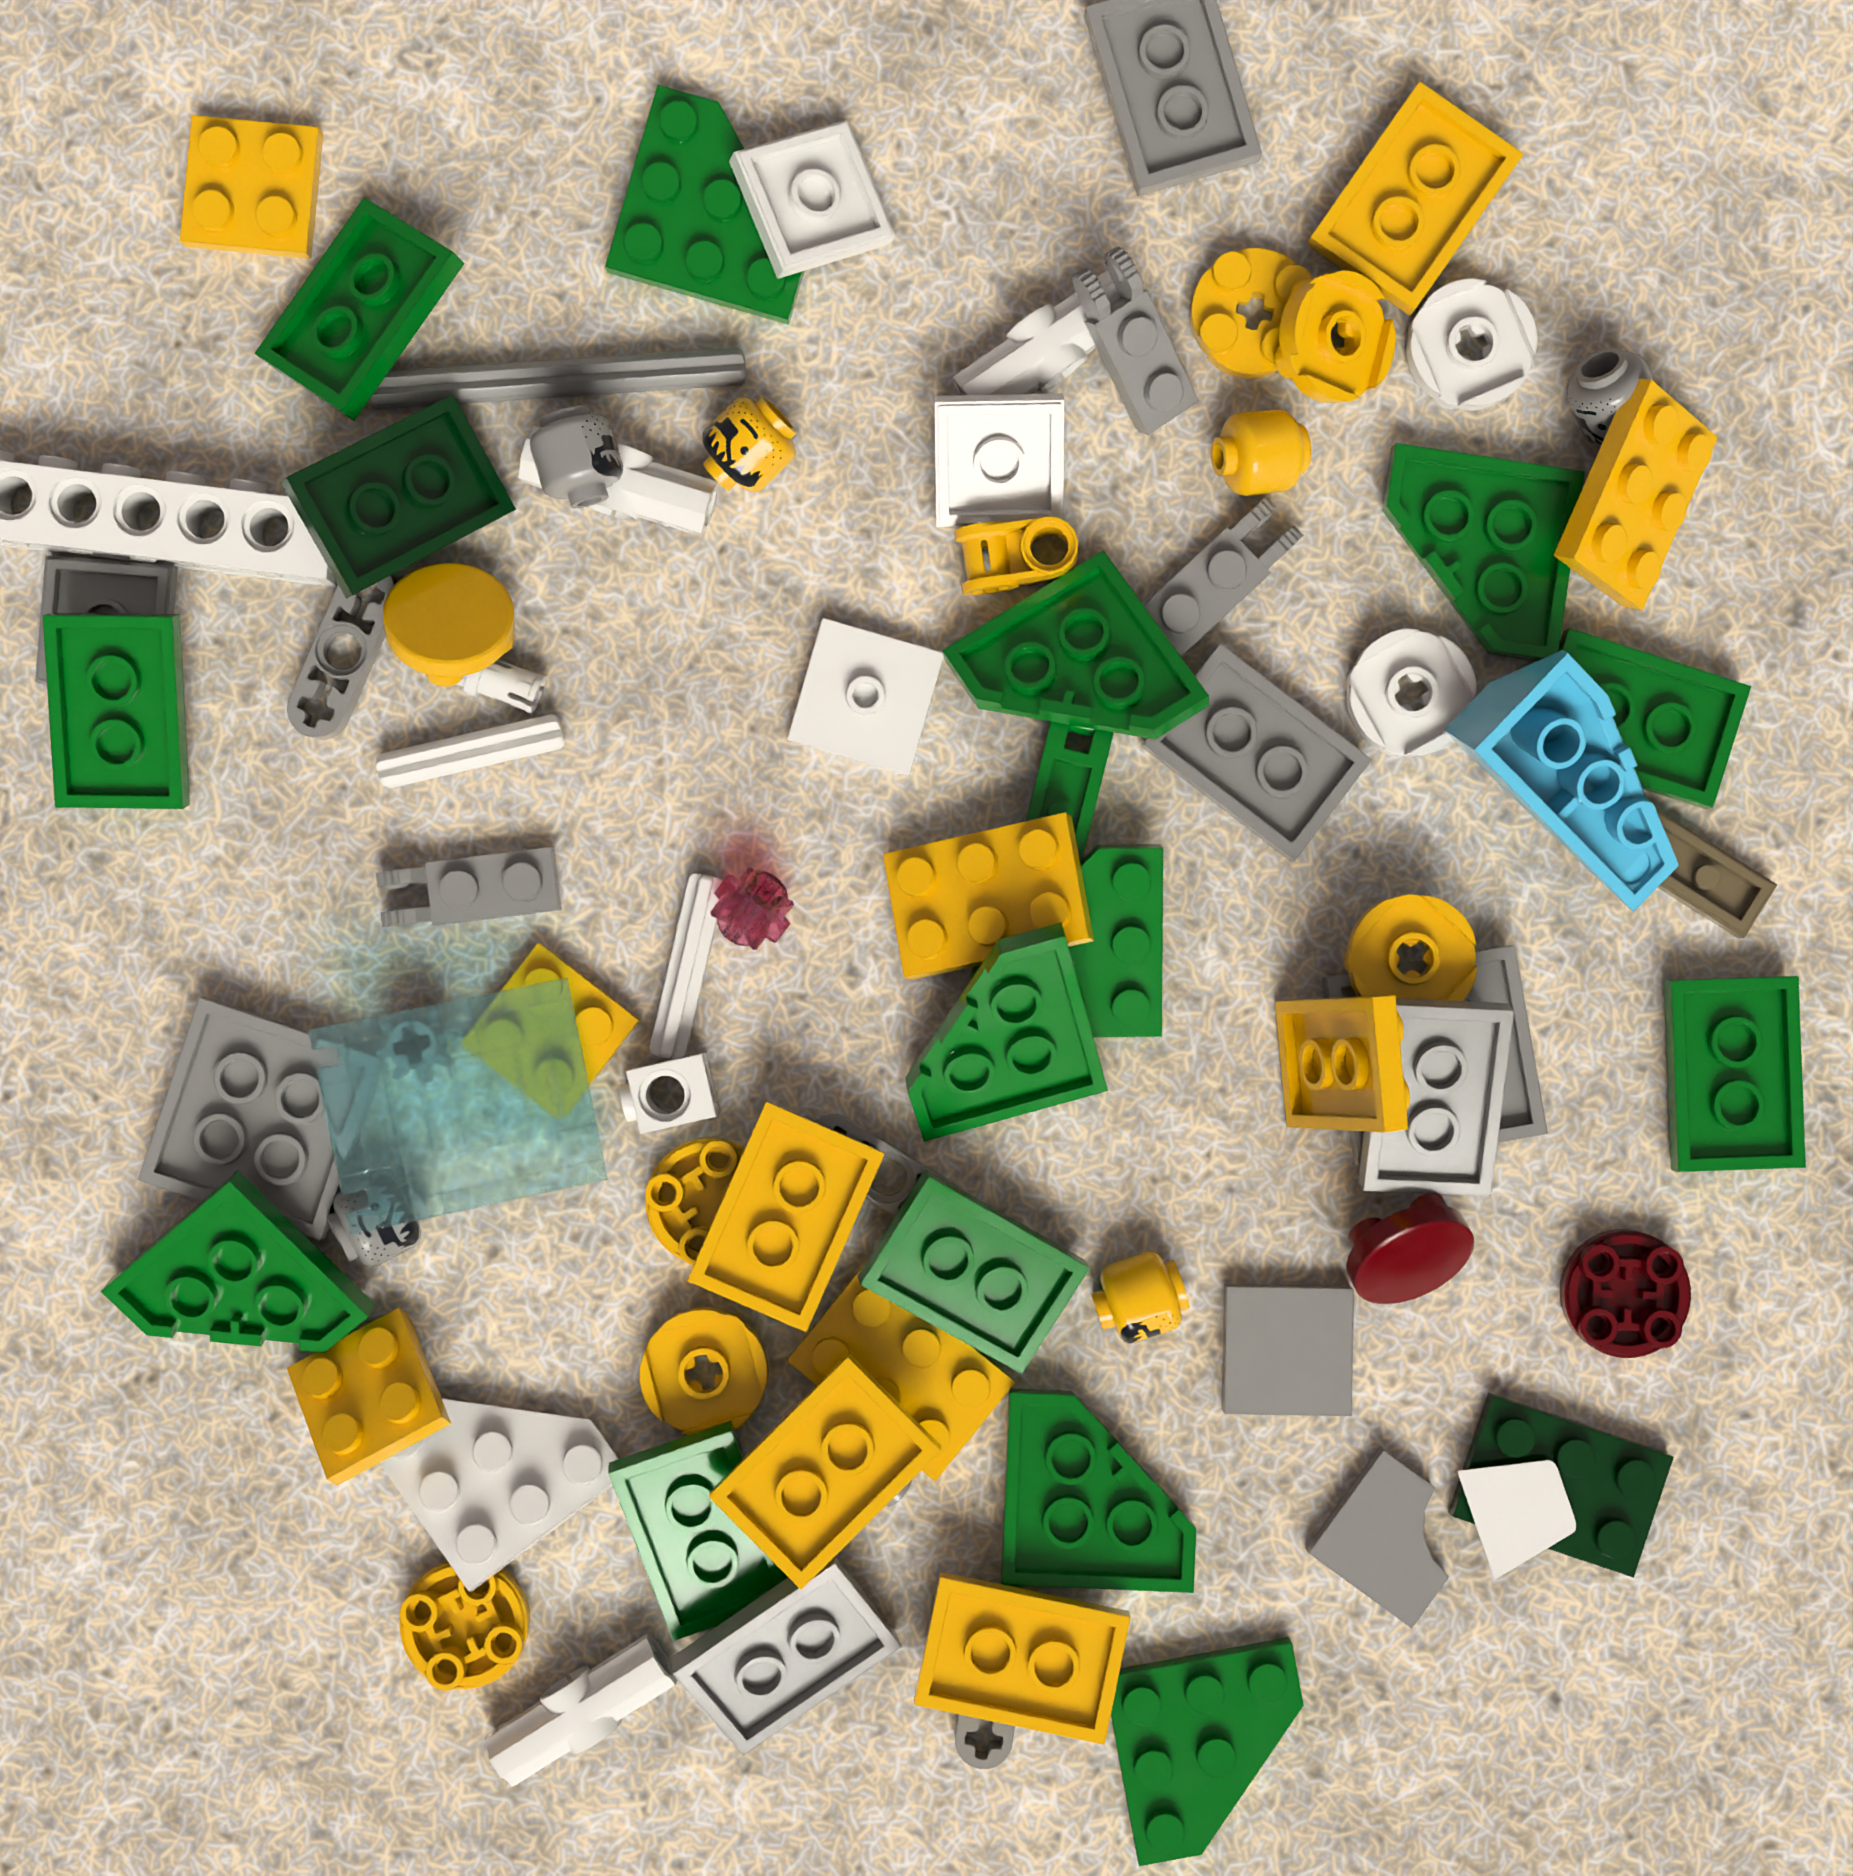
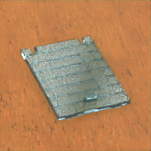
M568 978L308 1029L312 1050L337 1046L340 1065L325 1066L317 1069L316 1072L341 1193L353 1194L363 1190L367 1192L370 1208L346 1213L350 1234H358L608 1180Z

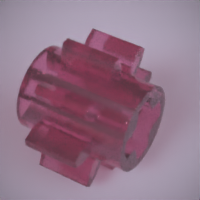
M748 867L740 879L732 874H728L714 892L719 901L710 914L712 917L717 918V925L723 936L736 945L750 946L752 950H757L765 938L776 943L791 924L785 916L794 903L788 899L784 884L769 872L754 871L753 868Z

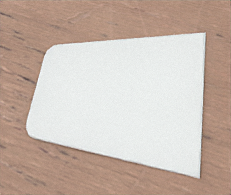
M1552 1460L1457 1471L1494 1580L1576 1531V1520L1558 1468Z

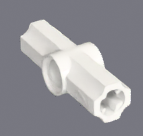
M1108 270L1097 277L1110 303L1120 298ZM1075 292L1055 307L1047 304L1032 312L1007 333L1006 341L979 357L967 368L962 369L953 377V383L959 394H1030L1038 388L1044 391L1053 387L1061 381L1058 376L1060 373L1066 378L1077 370L1087 360V354L1097 348L1084 321L1088 318L1078 299L1077 293Z
M533 426L529 437L526 438L520 457L518 479L523 483L542 488L530 450V439L540 428ZM617 443L623 463V474L616 483L606 488L609 495L607 500L588 506V508L607 515H611L612 510H615L616 518L637 521L639 517L659 523L665 527L669 526L691 535L696 534L703 537L715 507L719 487L718 482L655 463V459L652 456Z
M647 1633L592 1669L586 1665L569 1674L572 1678L571 1681H568L566 1677L562 1678L540 1696L539 1702L525 1711L516 1714L515 1717L489 1732L483 1741L489 1754V1760L500 1778L505 1779L513 1787L567 1752L572 1751L573 1754H578L589 1749L611 1734L621 1724L623 1717L648 1704L658 1695L676 1685L677 1678L673 1675L669 1657L660 1643L650 1633Z

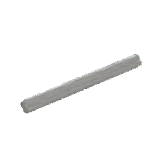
M725 348L391 370L371 396L369 403L376 409L430 406L452 394L458 404L737 386L745 383L746 363L741 349Z

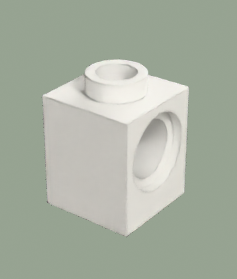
M707 1052L632 1068L626 1071L628 1083L619 1085L625 1118L627 1122L637 1120L640 1134L709 1119L720 1114ZM660 1076H671L677 1079L683 1086L684 1101L676 1111H664L658 1108L652 1100L651 1088L654 1081Z

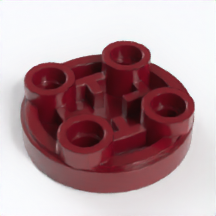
M1427 1193L1416 1198L1407 1209L1396 1212L1382 1220L1380 1218L1364 1219L1351 1228L1348 1233V1239L1353 1248L1347 1259L1346 1270L1358 1295L1368 1302L1396 1304L1410 1301L1444 1285L1465 1266L1474 1249V1236L1462 1214L1456 1209L1447 1206L1442 1195Z
M1615 1229L1589 1238L1574 1251L1562 1273L1560 1302L1567 1323L1583 1342L1610 1356L1636 1358L1649 1355L1660 1349L1669 1348L1679 1340L1682 1327L1689 1313L1691 1286L1683 1259L1676 1250L1646 1233L1630 1229Z

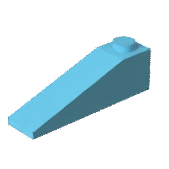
M1561 650L1488 683L1444 731L1620 901L1634 912L1679 864L1655 806L1646 798L1634 767L1637 766L1632 751L1630 747L1623 743L1613 719L1616 713L1609 696L1567 652Z

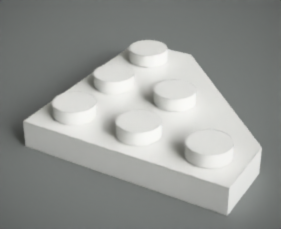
M442 1399L452 1424L380 1462V1465L467 1590L473 1591L613 1486L608 1474L609 1462L618 1460L619 1457L592 1420Z

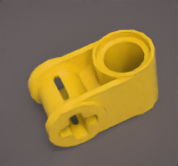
M1045 516L1013 522H983L963 526L954 531L955 541L961 543L963 548L967 581L961 584L962 595L965 596L1001 593L1018 587L1051 583L1074 569L1077 563L1078 539L1075 530L1068 522L1058 517ZM1055 535L1061 538L1068 548L1065 558L1054 565H1044L1038 562L1033 557L1031 549L1040 537ZM983 547L988 548L991 567L989 571H985Z

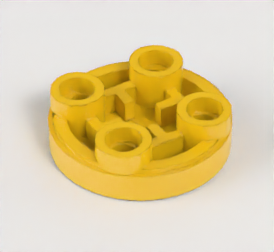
M437 563L418 568L402 577L391 588L384 603V631L389 647L403 663L419 672L425 673L427 679L434 685L446 687L458 684L465 675L479 672L491 666L504 653L508 652L515 642L514 607L508 591L493 575L471 565Z
M704 1137L693 1139L677 1146L656 1166L645 1190L646 1213L654 1235L670 1253L692 1266L745 1149L741 1144L728 1139Z
M448 1561L437 1564L420 1577L401 1605L399 1614L401 1640L408 1658L418 1671L427 1678L431 1686L444 1691L453 1690L454 1688L472 1689L482 1687L499 1679L510 1670L519 1658L527 1642L530 1629V1611L527 1599L522 1588L505 1569H501L475 1590L468 1591Z

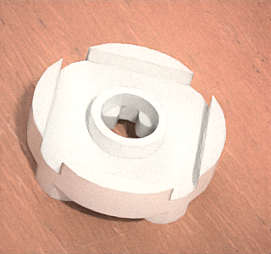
M1475 278L1454 281L1435 291L1425 301L1409 325L1406 345L1409 369L1419 387L1442 408L1474 411L1492 407L1508 398L1520 387L1526 378V374L1531 368L1532 358L1536 354L1538 344L1537 329L1533 316L1526 304L1510 290L1506 289L1503 292L1495 286L1486 285L1487 281ZM1468 329L1473 338L1483 335L1486 339L1487 345L1479 352L1481 360L1471 361L1468 355L1461 356L1456 345L1461 341L1459 333L1461 330Z
M1401 629L1380 637L1366 647L1358 656L1346 678V705L1354 727L1370 745L1380 749L1389 756L1420 757L1441 750L1454 741L1444 729L1476 697L1477 683L1468 658L1454 642L1442 636L1437 637L1429 632H1420L1418 629ZM1406 676L1411 684L1419 681L1424 683L1427 692L1419 697L1422 705L1420 710L1413 711L1409 704L1400 706L1396 701L1395 694L1400 691L1397 681L1401 677Z

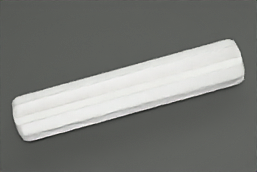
M549 714L381 753L376 757V769L383 786L389 788L561 749L565 741L563 728L559 718L556 715Z
M695 873L691 874L687 880L649 1044L650 1053L660 1058L673 1060L686 1057L725 890L724 881L717 877Z

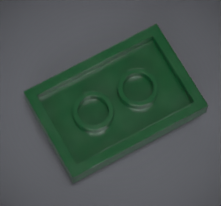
M453 394L287 476L280 482L346 599L516 510Z
M1488 1392L1462 1470L1552 1460L1558 1468L1576 1520V1531L1547 1549L1634 1578L1674 1457L1667 1452ZM1459 1478L1448 1513L1452 1517L1475 1524Z

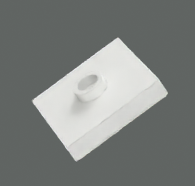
M848 119L735 151L729 160L777 279L890 244L896 237Z
M1063 393L934 396L936 527L967 526L993 521L1013 522L1045 516L1058 517L1063 520Z
M822 618L787 741L909 777L943 662V653Z

